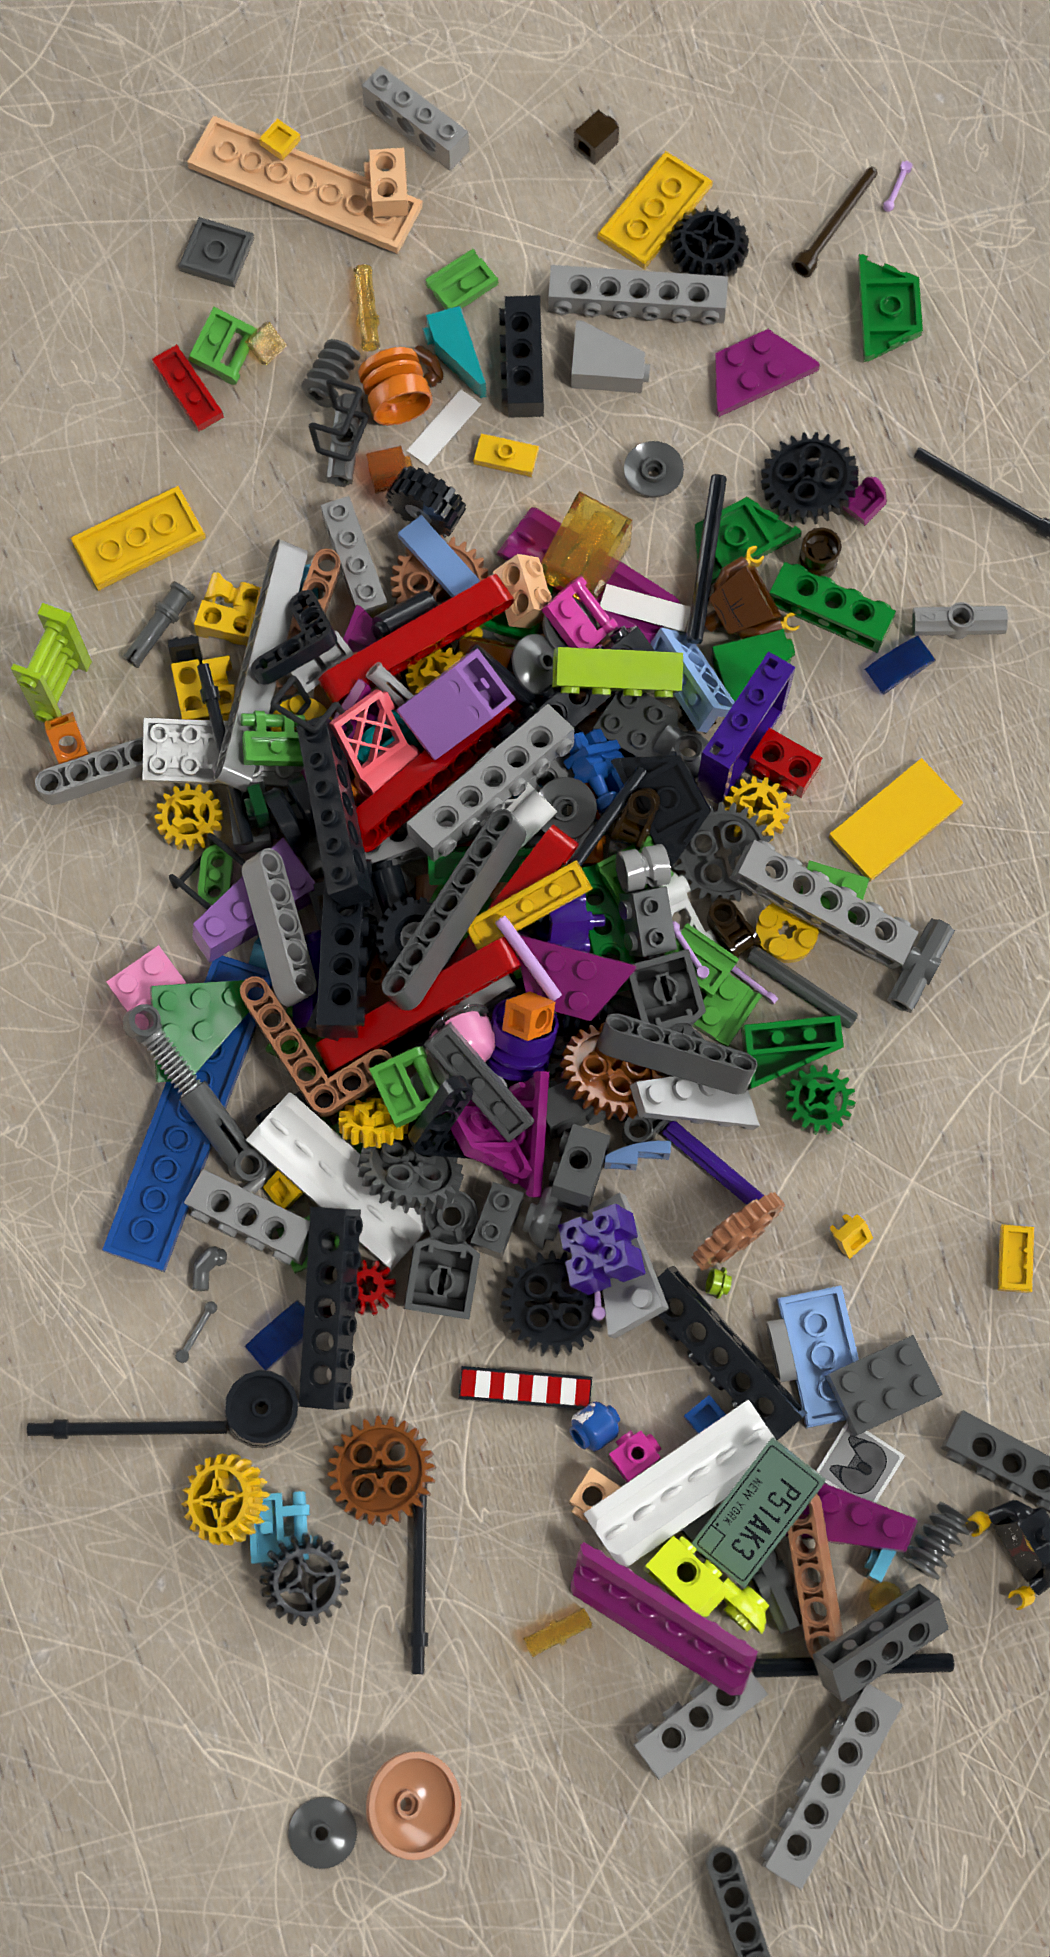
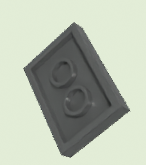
M914 1335L825 1376L854 1437L943 1395Z

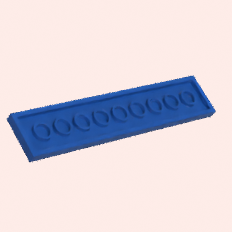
M223 955L212 961L204 983L246 980L250 977H260L267 982L270 988L272 987L269 970ZM259 987L251 988L248 991V998L252 1001H257L264 995V990ZM250 1013L243 1018L195 1074L197 1075L196 1080L200 1079V1082L205 1080L225 1109L257 1028V1023ZM166 1082L102 1249L105 1253L164 1273L189 1209L184 1202L201 1171L204 1169L212 1148L210 1141L179 1101L182 1092L178 1093L179 1088H174L176 1084Z

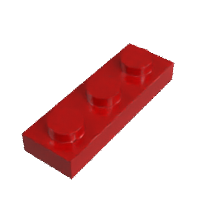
M177 344L152 358L153 365L198 432L224 418L223 411Z

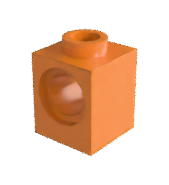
M73 712L44 722L45 731L58 764L88 754L85 741ZM64 736L75 738L74 743L69 746H63L59 744V741Z
M531 991L506 1000L502 1030L526 1041L551 1032L556 1002Z

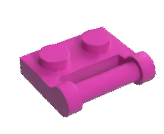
M582 575L569 583L541 610L569 648L592 649L607 634L613 631L618 624L613 617H608L585 586L587 582ZM575 593L600 625L597 629L572 597Z

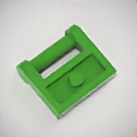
M213 307L189 355L188 361L220 376L226 383L236 385L240 378L239 371L253 343L258 341L261 333L257 328ZM236 332L242 336V340L229 366L221 363V360Z
M421 1046L408 1050L369 1069L396 1128L418 1119L439 1089L426 1061L427 1054L425 1049ZM407 1066H415L429 1096L428 1099L420 1102L405 1070Z

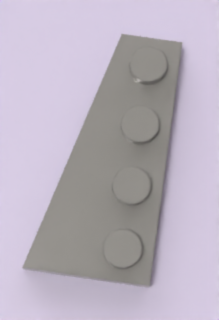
M675 1076L639 1081L630 1086L639 1117L670 1121L683 1119L690 1120L691 1123L703 1124L705 1122L717 1123L718 1126L722 1127L743 1126V1129L754 1130L760 1126L748 1088L744 1094L736 1095Z
M622 1193L616 1194L593 1208L594 1211L616 1203L632 1212L626 1195ZM636 1221L638 1238L631 1240L633 1246L641 1249L646 1274L626 1282L611 1278V1287L603 1290L608 1336L614 1339L669 1309Z

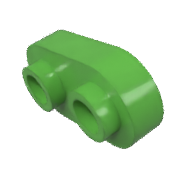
M217 845L209 846L202 853L198 884L199 896L211 906L232 886L233 858ZM217 859L224 861L220 867H214L213 862ZM213 889L221 891L217 897H211L210 892Z

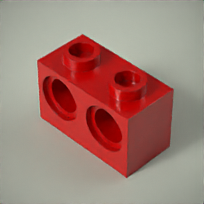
M769 727L752 753L748 768L751 769L753 775L761 780L767 777L768 780L779 783V789L782 792H786L789 796L796 795L802 798L819 771L823 758ZM771 753L774 754L778 758V760L775 762H768L763 758V755ZM797 768L802 770L805 775L797 778L792 776L789 771Z

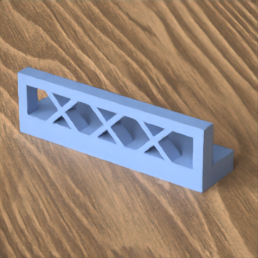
M660 628L650 644L657 652L683 653L682 691L674 693V696L697 731L707 733L718 716L726 717L735 702L697 645L687 642L686 632Z

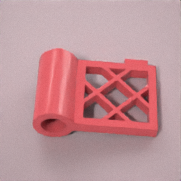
M375 689L329 723L356 776L354 779L355 786L365 800L421 754L416 746L407 743L392 713L395 706L388 692H382L378 689ZM375 701L380 709L377 722L366 719L368 708ZM350 719L357 721L353 739L347 738L341 727ZM365 723L376 726L372 744L361 741ZM383 728L390 729L395 739L387 747L379 746ZM360 745L371 747L368 761L360 765L357 759Z

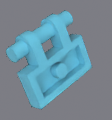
M292 1492V1506H283L282 1493H271L269 1497L263 1499V1505H266L269 1510L260 1512L264 1523L254 1524L256 1533L250 1535L251 1564L273 1563V1560L269 1558L267 1553L269 1550H272L278 1555L281 1550L277 1542L280 1540L286 1547L291 1545L289 1536L285 1537L284 1517L294 1518V1535L298 1543L301 1542L302 1534L304 1532L308 1533L307 1516L310 1515V1505H306V1492ZM303 1554L304 1559L309 1560V1554Z

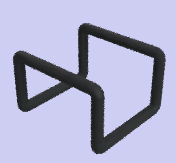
M328 379L326 385L333 409L347 414L342 429L338 430L317 423H310L308 427L317 453L350 462L355 455L369 419L366 413L356 410L362 395V389L358 386ZM333 386L356 392L350 408L338 405ZM353 416L362 418L348 456L320 447L316 430L342 437L347 433Z
M291 676L270 702L274 710L312 733L318 732L335 710H337L339 715L345 712L339 702H334L315 726L296 716L303 715L311 705L310 697L296 676ZM293 683L305 701L295 715L277 704ZM350 720L345 723L347 729L344 733L347 738L353 731V725Z
M207 834L210 846H219L243 866L246 861L214 834ZM200 856L180 878L170 874L169 880L173 888L178 889L180 887L208 910L211 905L184 883L200 866Z

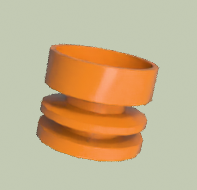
M394 347L380 351L366 359L358 370L364 393L368 395V404L372 416L378 424L389 426L409 422L425 413L433 403L427 380L423 377V369L419 364L418 355L412 348Z

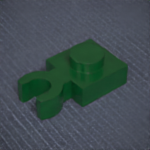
M256 784L247 787L250 798L244 799L249 817L256 816L260 828L272 825L260 785Z

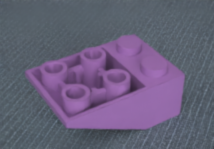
M477 648L458 660L396 709V711L435 761L495 717L516 699Z

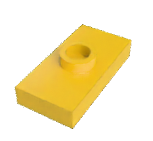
M481 433L474 456V465L532 477L539 446Z
M1000 1226L998 1291L1032 1292L1034 1227Z

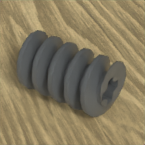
M327 340L324 344V349L318 354V359L314 361L313 368L308 371L307 378L301 383L302 390L308 398L322 407H332L326 381L328 379L343 382L341 379L347 380L350 377L347 370L355 368V363L352 360L358 361L361 358L358 350L340 340ZM333 386L334 392H335V395H336V398H337V396H339V394H338V392L336 391V389H342V388Z
M943 1502L937 1504L941 1514L932 1512L929 1516L934 1525L925 1523L921 1527L926 1536L917 1534L914 1537L919 1548L908 1546L907 1553L912 1559L903 1557L907 1563L919 1572L939 1580L940 1576L934 1568L936 1566L945 1569L948 1567L942 1556L945 1555L952 1558L955 1556L949 1546L951 1544L960 1547L963 1545L957 1537L958 1533L968 1536L970 1534L964 1525L966 1522L969 1523L968 1519Z

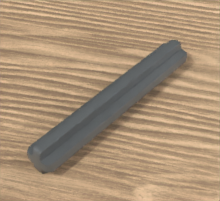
M755 946L749 953L747 961L826 1015H840L841 1025L850 1028L858 1017L857 1012L760 947Z

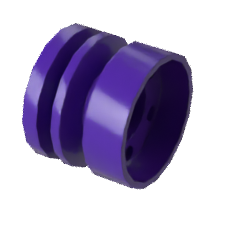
M510 997L500 1001L492 1013L491 1024L495 1035V1049L486 1061V1064L495 1074L503 1079L525 1082L534 1077L533 1073L536 1071H547L559 1022L554 1012L551 1032L529 1041L503 1031L506 1000L513 998Z

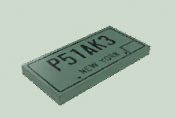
M772 1437L691 1544L745 1588L827 1480Z

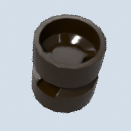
M824 527L814 528L804 536L798 564L816 576L830 578L836 571L842 548L841 540L837 533Z

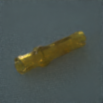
M360 264L356 266V269H353L358 306L356 322L361 332V349L371 352L380 348L378 335L380 319L375 308L372 267L367 264Z

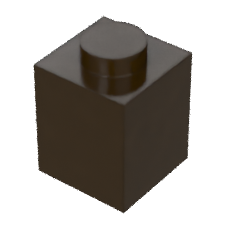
M599 109L574 131V148L594 165L619 143V126L616 120L609 115L606 116Z

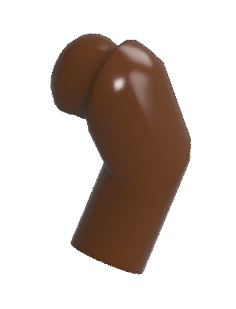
M422 345L416 346L414 351L418 355L419 362L425 365L428 370L423 376L427 380L428 386L435 387L438 383L441 384L444 373L438 356Z

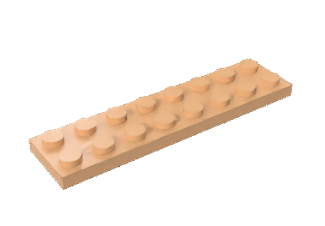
M216 116L211 118L187 162L189 169L398 254L423 207L422 200L407 194L409 216L373 218L372 206L366 205L365 188H371V180H365V177L295 148L282 161L260 146L259 138L262 135Z

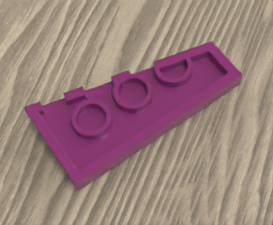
M825 1483L817 1492L822 1503L828 1542L906 1553L917 1524L916 1518ZM809 1506L804 1509L802 1514L809 1515ZM809 1534L802 1535V1540H814Z

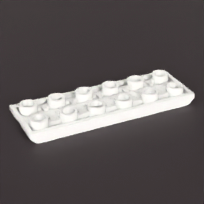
M144 718L142 781L222 784L214 780L219 753L210 720ZM224 721L225 729L228 721ZM266 727V731H271V728ZM256 765L251 783L264 781L265 786L287 787L288 780L299 775L303 767Z
M290 1092L246 1139L253 1148L319 1207L361 1210L363 1229L359 1237V1243L386 1267H389L390 1270L396 1266L428 1229L423 1210L418 1215L414 1208H409L406 1214L400 1205L392 1210L390 1201L380 1204L381 1196L379 1194L370 1196L371 1187H363V1178L358 1177L359 1167H357L360 1154Z
M748 1399L583 1514L614 1561L628 1567L726 1499L769 1440L775 1437Z

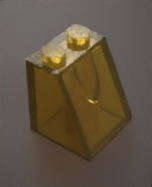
M579 491L541 562L545 580L553 586L560 585L565 588L574 579L582 575L587 582L585 586L593 597L597 599L631 546L633 520ZM575 593L573 596L576 599L580 600V598Z

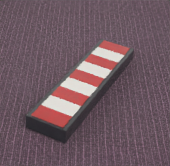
M461 1366L458 1399L462 1401L581 1410L591 1403L592 1377Z

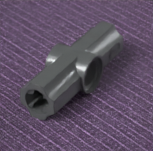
M344 393L341 396H337L338 405L350 408L355 394ZM360 398L356 410L362 412L363 398ZM335 410L332 428L341 430L347 414ZM353 416L347 433L344 436L340 437L331 434L330 451L348 456L360 426L361 418ZM347 437L351 439L345 443L339 442L342 438ZM359 445L350 462L329 457L327 482L340 487L353 484L356 454L358 453Z
M933 918L928 922L917 946H913L900 970L902 973L887 999L893 1007L909 1013L915 1008L926 984H930L942 961L940 958L955 932L950 924Z
M774 1549L752 1580L758 1594L770 1606L769 1611L779 1633L782 1634L802 1625L803 1622L799 1601L792 1589L794 1588L792 1579L784 1562L779 1560Z

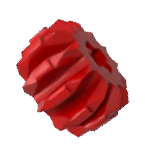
M362 1260L360 1263L362 1271H357L359 1296L355 1307L360 1303L358 1313L363 1316L366 1313L367 1306H369L372 1315L376 1316L378 1315L376 1305L380 1304L385 1310L389 1308V1304L384 1297L396 1298V1293L387 1288L394 1287L397 1283L395 1278L386 1279L391 1273L389 1267L383 1268L378 1273L380 1268L379 1261L375 1260L372 1263L371 1269H368L366 1261ZM367 1281H373L377 1289L374 1293L371 1290V1295H365L361 1287L364 1283L368 1285Z

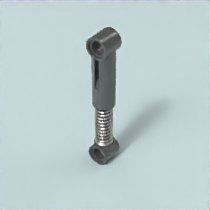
M141 1004L129 1010L123 1019L125 1033L129 1037L137 1039L143 1046H146L147 1051L151 1050L150 1055H154V1060L159 1061L157 1065L161 1064V1069H165L164 1074L168 1073L167 1079L171 1078V1083L176 1084L174 1088L178 1087V1093L182 1092L179 1101L227 1164L231 1177L239 1182H249L261 1178L267 1167L265 1157L246 1141L247 1137L205 1080L203 1082H200V1079L196 1080L197 1075H192L193 1070L189 1071L190 1066L185 1065L187 1061H182L183 1056H178L180 1054L179 1051L175 1052L176 1047H172L173 1042H168L169 1038H165L166 1033L162 1029L161 1016L158 1010L148 1004ZM137 1014H143L147 1017L149 1025L146 1030H141L136 1026L135 1017ZM244 1157L250 1158L253 1162V1170L250 1174H246L241 1168V1161Z

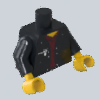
M1011 1500L989 1509L988 1514L976 1511L968 1518L969 1522L974 1521L979 1525V1528L971 1533L973 1537L981 1535L993 1523L995 1531L1025 1581L1029 1582L1030 1586H1021L1011 1591L1008 1595L1009 1599L1017 1594L1022 1597V1605L1017 1607V1610L1033 1604L1035 1594L1041 1595L1050 1588V1516L1044 1508L1032 1509L1018 1500Z

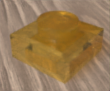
M270 322L263 323L245 341L262 365H268L288 346Z

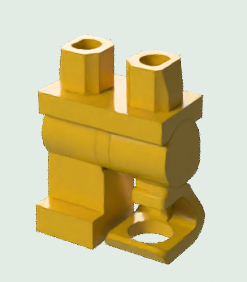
M213 572L204 600L201 602L194 622L196 636L207 639L211 636L237 645H246L247 647L262 587L259 588L253 584L241 582L239 587L234 588L232 583L225 580L220 573ZM218 596L223 597L224 603L233 604V608L216 604V598Z
M230 655L204 659L202 664H209L214 686H218L221 700L218 702L223 721H228L236 691L235 685L228 683L226 671L232 669ZM198 659L173 663L171 667L182 719L210 720L207 705L203 704L200 694L202 686L197 666L200 665Z

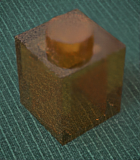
M401 445L366 454L375 494L388 491L401 469L405 466L407 468L412 466L410 455L404 456Z

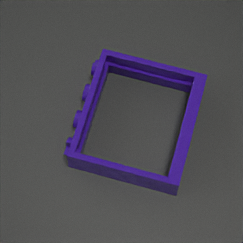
M769 651L701 755L697 778L698 787L703 796L718 805L719 802H724L725 796L730 795V787H735L749 765L752 753L769 727L771 729L774 727L786 708L796 667ZM713 745L721 748L717 755L709 752Z

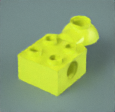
M672 1536L643 1568L674 1599L687 1604L701 1616L708 1617L717 1605L724 1600L728 1604L724 1612L747 1633L753 1628L758 1633L763 1634L766 1626L765 1611L770 1607L767 1602L748 1585L742 1590L729 1577L722 1582L719 1579L722 1573L710 1561L706 1560V1562L702 1563L694 1555L697 1549L683 1536L679 1540ZM687 1565L692 1569L694 1575L691 1582H683L678 1578V1566Z

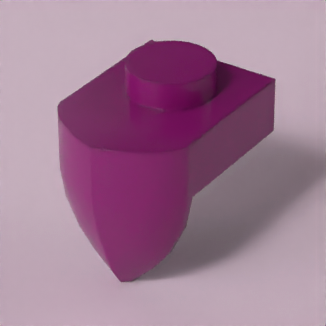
M872 476L864 478L859 487L855 489L856 496L855 498H849V507L842 506L844 511L864 526L887 504V493L883 483L879 478Z

